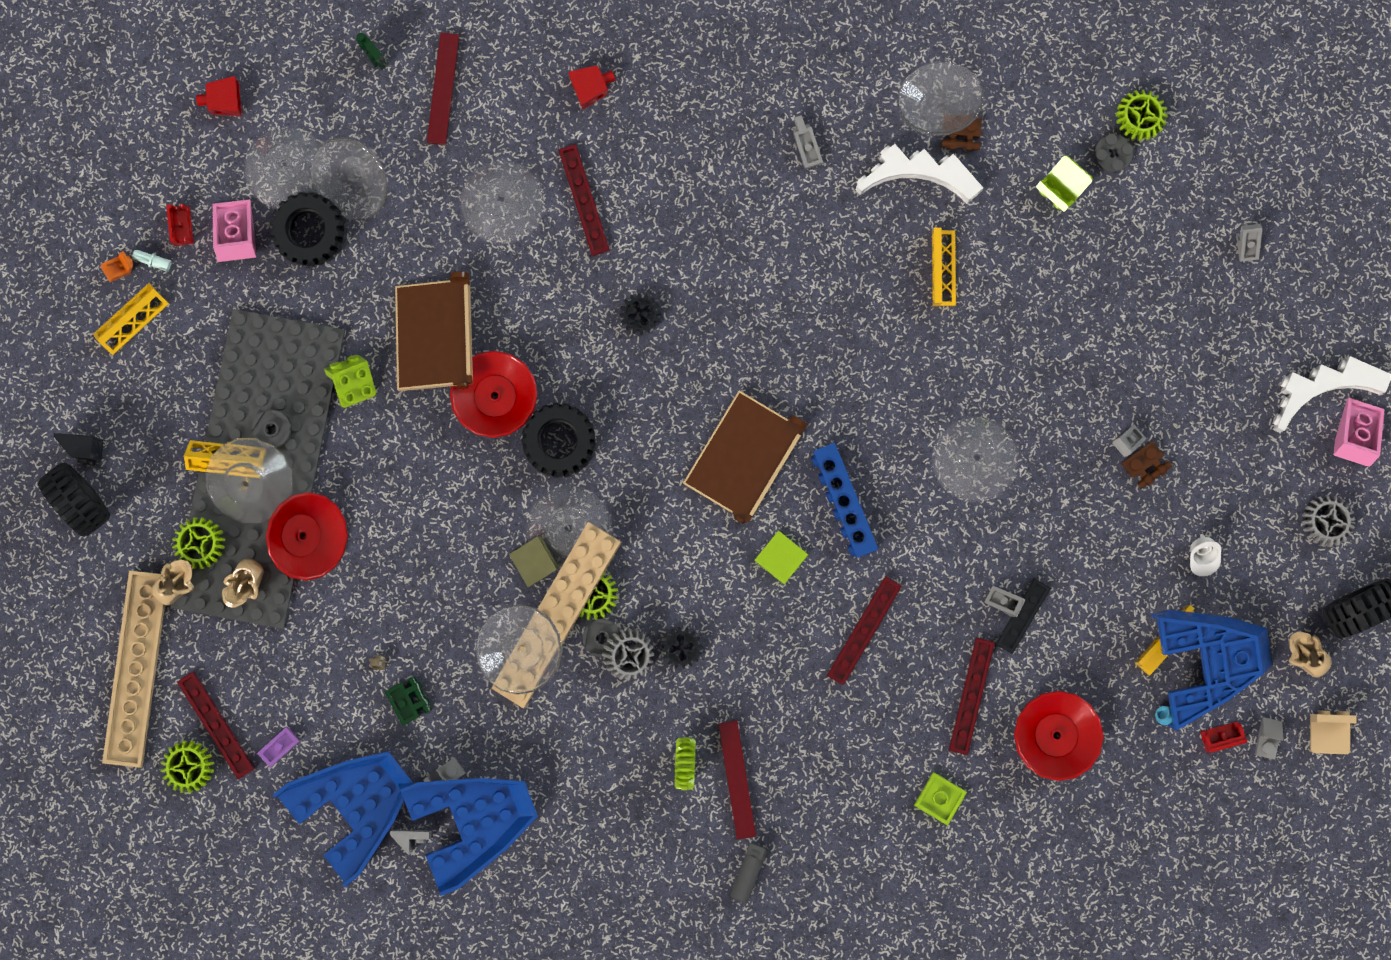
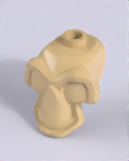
M245 558L239 562L234 572L224 579V584L228 586L222 590L225 605L234 608L244 604L247 598L253 600L258 598V588L264 573L260 563L253 559Z
M177 560L171 562V564L166 563L163 566L161 577L152 587V594L157 601L166 606L171 605L182 595L193 591L194 586L190 581L192 578L191 564L186 560Z
M1296 632L1289 638V648L1292 652L1289 658L1290 664L1302 668L1315 678L1326 674L1332 665V660L1322 649L1320 639L1316 635L1311 636L1304 632Z

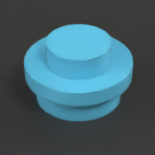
M1161 706L1156 710L1155 716L1158 723L1168 725L1172 722L1169 706Z

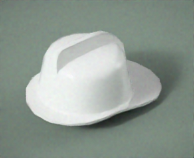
M1200 534V538L1196 539L1190 547V567L1195 575L1208 576L1216 572L1220 567L1221 545L1213 539Z

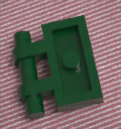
M358 33L356 41L363 51H367L366 55L369 57L370 62L375 68L379 66L381 70L385 69L388 65L382 54L365 34Z
M415 676L408 679L410 687L405 688L403 682L385 691L402 726L420 717L417 709L422 707L425 714L432 711L429 705L430 701L428 697H425L421 690L422 685L420 682H417ZM412 692L415 693L419 701L415 704L409 695Z

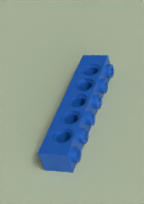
M835 442L814 450V456L811 457L814 467H818L821 474H818L821 484H825L828 491L825 494L829 503L833 502L835 509L832 511L837 521L840 520L843 526L840 528L843 538H847L850 545L847 548L850 555L855 556L857 559L877 551V544ZM825 462H832L834 469L827 471L824 468ZM833 479H838L841 481V487L839 489H835L831 486V481ZM846 497L849 501L848 506L843 507L839 505L838 499ZM848 514L855 516V524L851 525L846 522ZM855 532H860L863 535L862 542L854 541L853 534Z

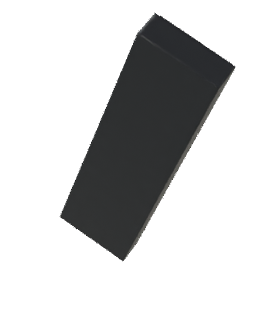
M1035 578L1032 580L1022 597L1025 599V602L1018 616L1010 618L995 645L1010 654L1014 653L1051 587Z

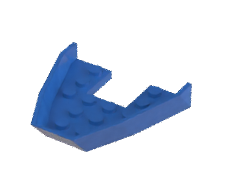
M1170 609L1151 613V617L1157 620L1163 655L1200 648L1205 684L1168 691L1172 722L1168 726L1175 731L1226 703L1273 666L1268 629L1225 616Z
M388 751L347 760L290 781L276 791L273 796L281 800L298 824L303 823L327 802L331 801L354 831L323 856L343 880V887H346L361 874L393 825L404 802L398 784L413 782Z
M474 778L398 784L412 821L450 807L460 833L461 840L425 854L440 896L455 891L466 884L505 852L538 817L525 781Z

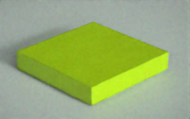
M778 530L754 561L781 583L785 584L808 554Z
M932 772L914 806L948 826L967 792Z

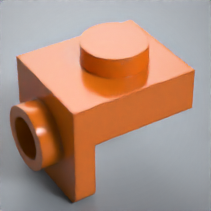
M122 251L118 257L101 263L100 267L109 282L129 275L133 262L130 256H126L125 252Z

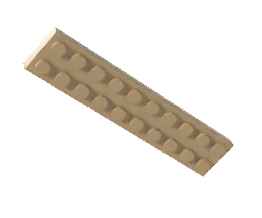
M590 522L586 524L493 684V690L523 709L526 708L622 541Z
M129 571L102 761L104 764L143 767L165 605L161 604L153 596L152 587L161 577V574Z

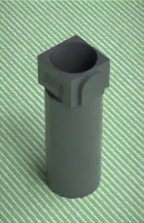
M750 843L730 897L748 903L768 853L767 848Z

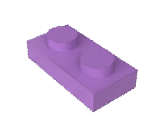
M286 727L257 754L271 768L295 747L300 740Z

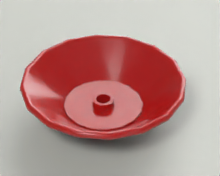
M489 351L473 356V384H469L467 389H458L457 386H451L450 399L452 411L461 425L476 435L490 438L510 435L523 427L527 419L534 412L538 396L535 378L527 365L512 354ZM493 393H498L497 399H492Z
M311 492L292 495L280 503L269 519L266 532L268 554L275 566L290 578L304 581L321 578L333 570L345 553L348 538L346 520L338 506L326 496ZM301 532L303 533V538H302V539H300V533H301Z
M1063 691L1043 693L1028 702L1017 717L1014 732L1017 753L1026 767L1040 777L1056 781L1077 778L1091 769L1101 753L1104 739L1101 719L1091 704L1076 694ZM1055 732H1059L1060 737L1058 739H1055L1053 737V734Z

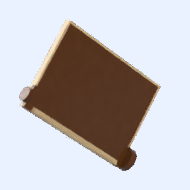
M464 271L452 272L448 281L395 286L397 390L408 391L457 386L458 389L469 388V384H473L469 273Z
M739 390L683 484L734 514V519L744 524L746 521L749 523L808 424L794 415L787 419Z

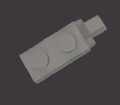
M802 115L795 117L796 128L793 129V135L804 169L823 164L812 127L809 124L805 125Z

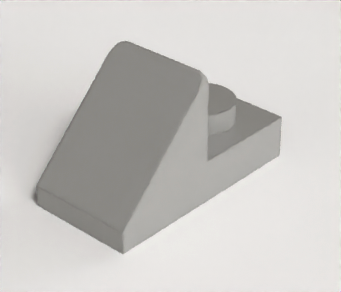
M1261 224L1241 226V233L1236 234L1240 262L1259 260L1262 237Z
M1134 424L1114 440L1112 444L1125 457L1130 455L1147 438Z
M992 586L984 603L1003 611L1011 617H1017L1025 599Z
M1262 717L1254 755L1275 760L1279 741H1283L1282 721Z
M454 757L432 772L423 781L457 780L466 772Z
M391 830L390 835L410 855L412 853V839H415L414 843H426V840L431 839L432 831Z

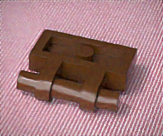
M944 115L942 135L950 136L949 140L942 139L941 146L949 147L951 150H955V148L966 149V151H972V149L980 150V142H973V138L981 137L982 118ZM956 136L967 137L966 141L956 140Z
M1151 441L1121 463L1132 479L1138 475L1142 478L1137 483L1140 489L1153 484V480L1160 475H1165L1167 470L1172 467L1169 461H1166L1164 464L1158 461L1164 455L1154 441ZM1153 465L1155 470L1148 475L1145 470Z

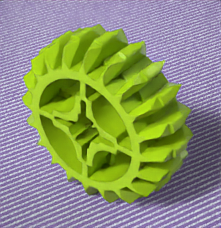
M1135 90L1133 95L1128 93L1126 98H1122L1121 104L1117 106L1119 111L1116 112V116L1119 119L1116 122L1117 124H1123L1119 128L1120 130H1127L1124 134L1125 136L1131 133V140L1138 136V140L1142 141L1143 137L1149 140L1151 136L1155 138L1157 132L1161 133L1163 130L1161 126L1166 125L1164 119L1168 115L1164 113L1167 107H1161L1164 100L1157 101L1159 95L1152 97V91H1149L1146 95L1145 90H1141L1140 94ZM1143 102L1141 107H1130L1133 103ZM1149 105L1153 108L1155 114L1149 110ZM1144 109V111H1143V117H1144V118H1142V120L1140 121V118H1141V117H1140V116H1141L1140 112H1142V110ZM1128 114H1129V117L1133 118V120H1134V125L1130 122V120H1129V118H1128ZM1143 123L1154 124L1150 128H1140Z
M194 517L193 524L187 519V526L179 525L182 531L175 530V533L179 535L178 538H172L173 541L177 542L176 545H172V548L178 549L174 555H181L179 560L188 561L192 569H196L198 566L200 569H204L205 564L211 567V560L217 563L218 559L215 556L223 555L219 552V549H225L224 545H220V542H224L225 538H219L223 531H216L219 525L214 524L212 526L213 521L209 519L206 522L204 517H201L200 521ZM196 528H205L210 534L201 536L196 532ZM189 534L190 541L188 544L185 545V539ZM197 540H202L200 547L195 545ZM213 540L212 549L208 553L207 546ZM196 550L198 554H201L202 558L194 559L187 552Z
M604 572L600 579L606 584L608 593L598 591L596 586L595 592L602 596H594L592 602L589 599L587 609L583 608L579 617L582 618L587 613V620H590L591 614H594V619L598 620V613L604 618V610L608 613L612 612L608 606H616L611 601L612 599L618 600V596L613 595L614 592H618V588L612 589L611 587L616 584L615 581L608 582L612 578L611 575L604 578L606 573ZM597 599H607L601 608L593 610Z
M683 737L676 740V789L692 790L694 788L696 750L694 738Z
M182 741V746L180 743H175V749L173 747L168 748L171 754H164L167 761H161V764L166 765V768H162L161 772L167 773V775L163 776V779H170L167 785L171 786L174 784V791L180 788V793H185L186 789L188 793H193V788L199 791L200 785L203 787L207 785L205 780H211V776L207 773L214 772V769H209V766L214 765V762H208L212 754L205 755L208 748L200 750L202 747L201 743H198L196 746L195 741H190L189 745L187 741ZM189 751L195 753L201 762L193 761ZM182 752L181 762L173 766L176 757ZM186 763L187 765H196L195 767H191V769L179 768L186 765ZM202 768L199 777L192 781L194 771ZM174 772H181L183 779H186V783L179 780Z

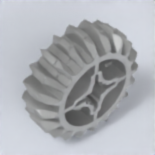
M1325 495L1324 498L1320 496L1317 497L1316 501H1310L1311 506L1305 507L1309 513L1302 514L1307 520L1301 523L1307 524L1303 531H1310L1307 537H1314L1313 543L1320 541V546L1322 547L1326 543L1328 547H1333V544L1338 546L1341 543L1340 541H1347L1346 536L1352 535L1349 529H1354L1355 526L1350 523L1356 519L1350 518L1354 511L1347 510L1350 507L1349 504L1343 506V499L1337 501V496H1332L1331 499L1329 495ZM1322 506H1329L1324 515H1316ZM1337 511L1340 513L1342 520L1337 518ZM1329 518V521H1332V524H1329L1324 519ZM1315 522L1320 524L1321 531L1317 529ZM1333 527H1341L1338 534L1329 537V532H1332Z
M627 628L626 632L620 629L619 635L613 633L614 639L608 638L609 646L604 645L603 647L607 650V652L602 653V656L606 657L603 660V663L607 665L606 669L611 671V675L614 677L618 676L620 680L625 677L629 681L631 676L637 679L638 673L644 676L642 670H649L647 664L653 663V660L649 658L654 656V653L650 651L654 648L652 644H649L650 639L648 637L645 638V634L643 632L639 633L637 629H634L633 632L630 628ZM629 640L638 641L636 644L629 646L624 644V642ZM619 647V653L615 656L616 650ZM626 650L630 651V658L627 657ZM641 653L640 659L638 661L637 657ZM627 663L632 664V667L629 668L619 667L620 665H625Z

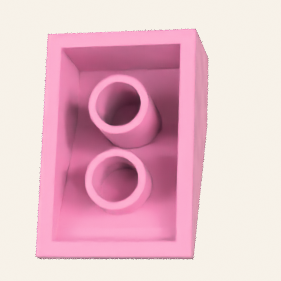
M250 199L213 204V248L218 262L256 258V242Z
M1348 397L1335 438L1333 455L1370 467L1380 456L1385 409Z

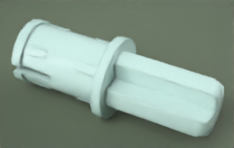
M134 250L132 255L133 260L148 264L150 268L155 267L166 272L169 271L172 264L171 260L156 256L155 253L151 255L140 250Z

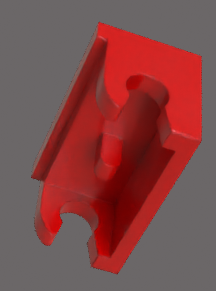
M171 204L166 205L170 243L174 246L194 244L190 207H187L185 204H180L177 207Z
M1238 721L1200 731L1207 753L1248 743L1243 727Z

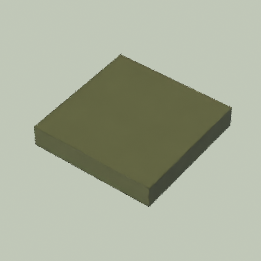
M541 535L509 554L527 587L533 586L560 569Z

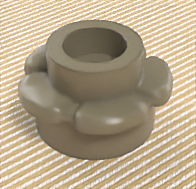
M374 655V658L369 659L370 667L376 670H385L388 664L384 656Z

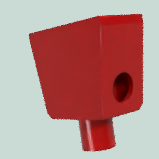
M598 66L568 72L582 109L589 107L608 95L606 85L616 81L612 70L601 74Z
M235 76L207 83L205 85L206 94L196 95L197 105H207V109L211 114L242 116L239 81Z

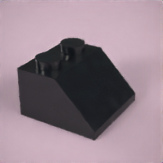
M54 433V438L71 458L77 459V463L92 466L95 465V462L101 463L104 440L91 435Z

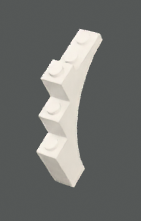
M894 144L892 147L888 145L880 152L879 161L882 165L878 163L871 169L872 173L869 176H862L856 182L858 185L855 190L862 195L870 188L886 181L899 178H918L929 180L948 188L967 204L982 191L983 187L954 154L950 157L946 155L939 161L940 165H938L925 149L921 152L918 150L909 157L911 160H909L897 145Z
M1351 356L1341 360L1337 368L1339 372L1322 364L1313 368L1309 374L1311 380L1292 372L1284 376L1280 384L1282 387L1281 393L1286 394L1287 397H1283L1280 403V407H1282L1280 414L1277 413L1273 419V430L1279 433L1285 431L1291 418L1301 406L1323 392L1353 388L1367 390L1379 395L1383 394L1389 386L1391 374Z

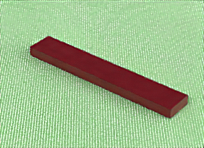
M440 32L427 144L446 146L460 39L459 34Z
M574 144L558 149L591 255L593 257L609 252L610 249L577 145Z
M886 576L884 577L826 676L841 685L845 684L902 587L900 584Z
M975 638L949 751L968 755L995 642Z
M193 671L177 681L236 778L239 780L253 771L255 767L196 673Z
M736 720L718 723L737 840L756 837L738 722Z

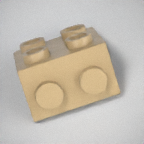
M1318 710V714H1310V751L1323 754H1349L1350 723L1356 724V716L1350 715V711H1338V715H1330V711Z

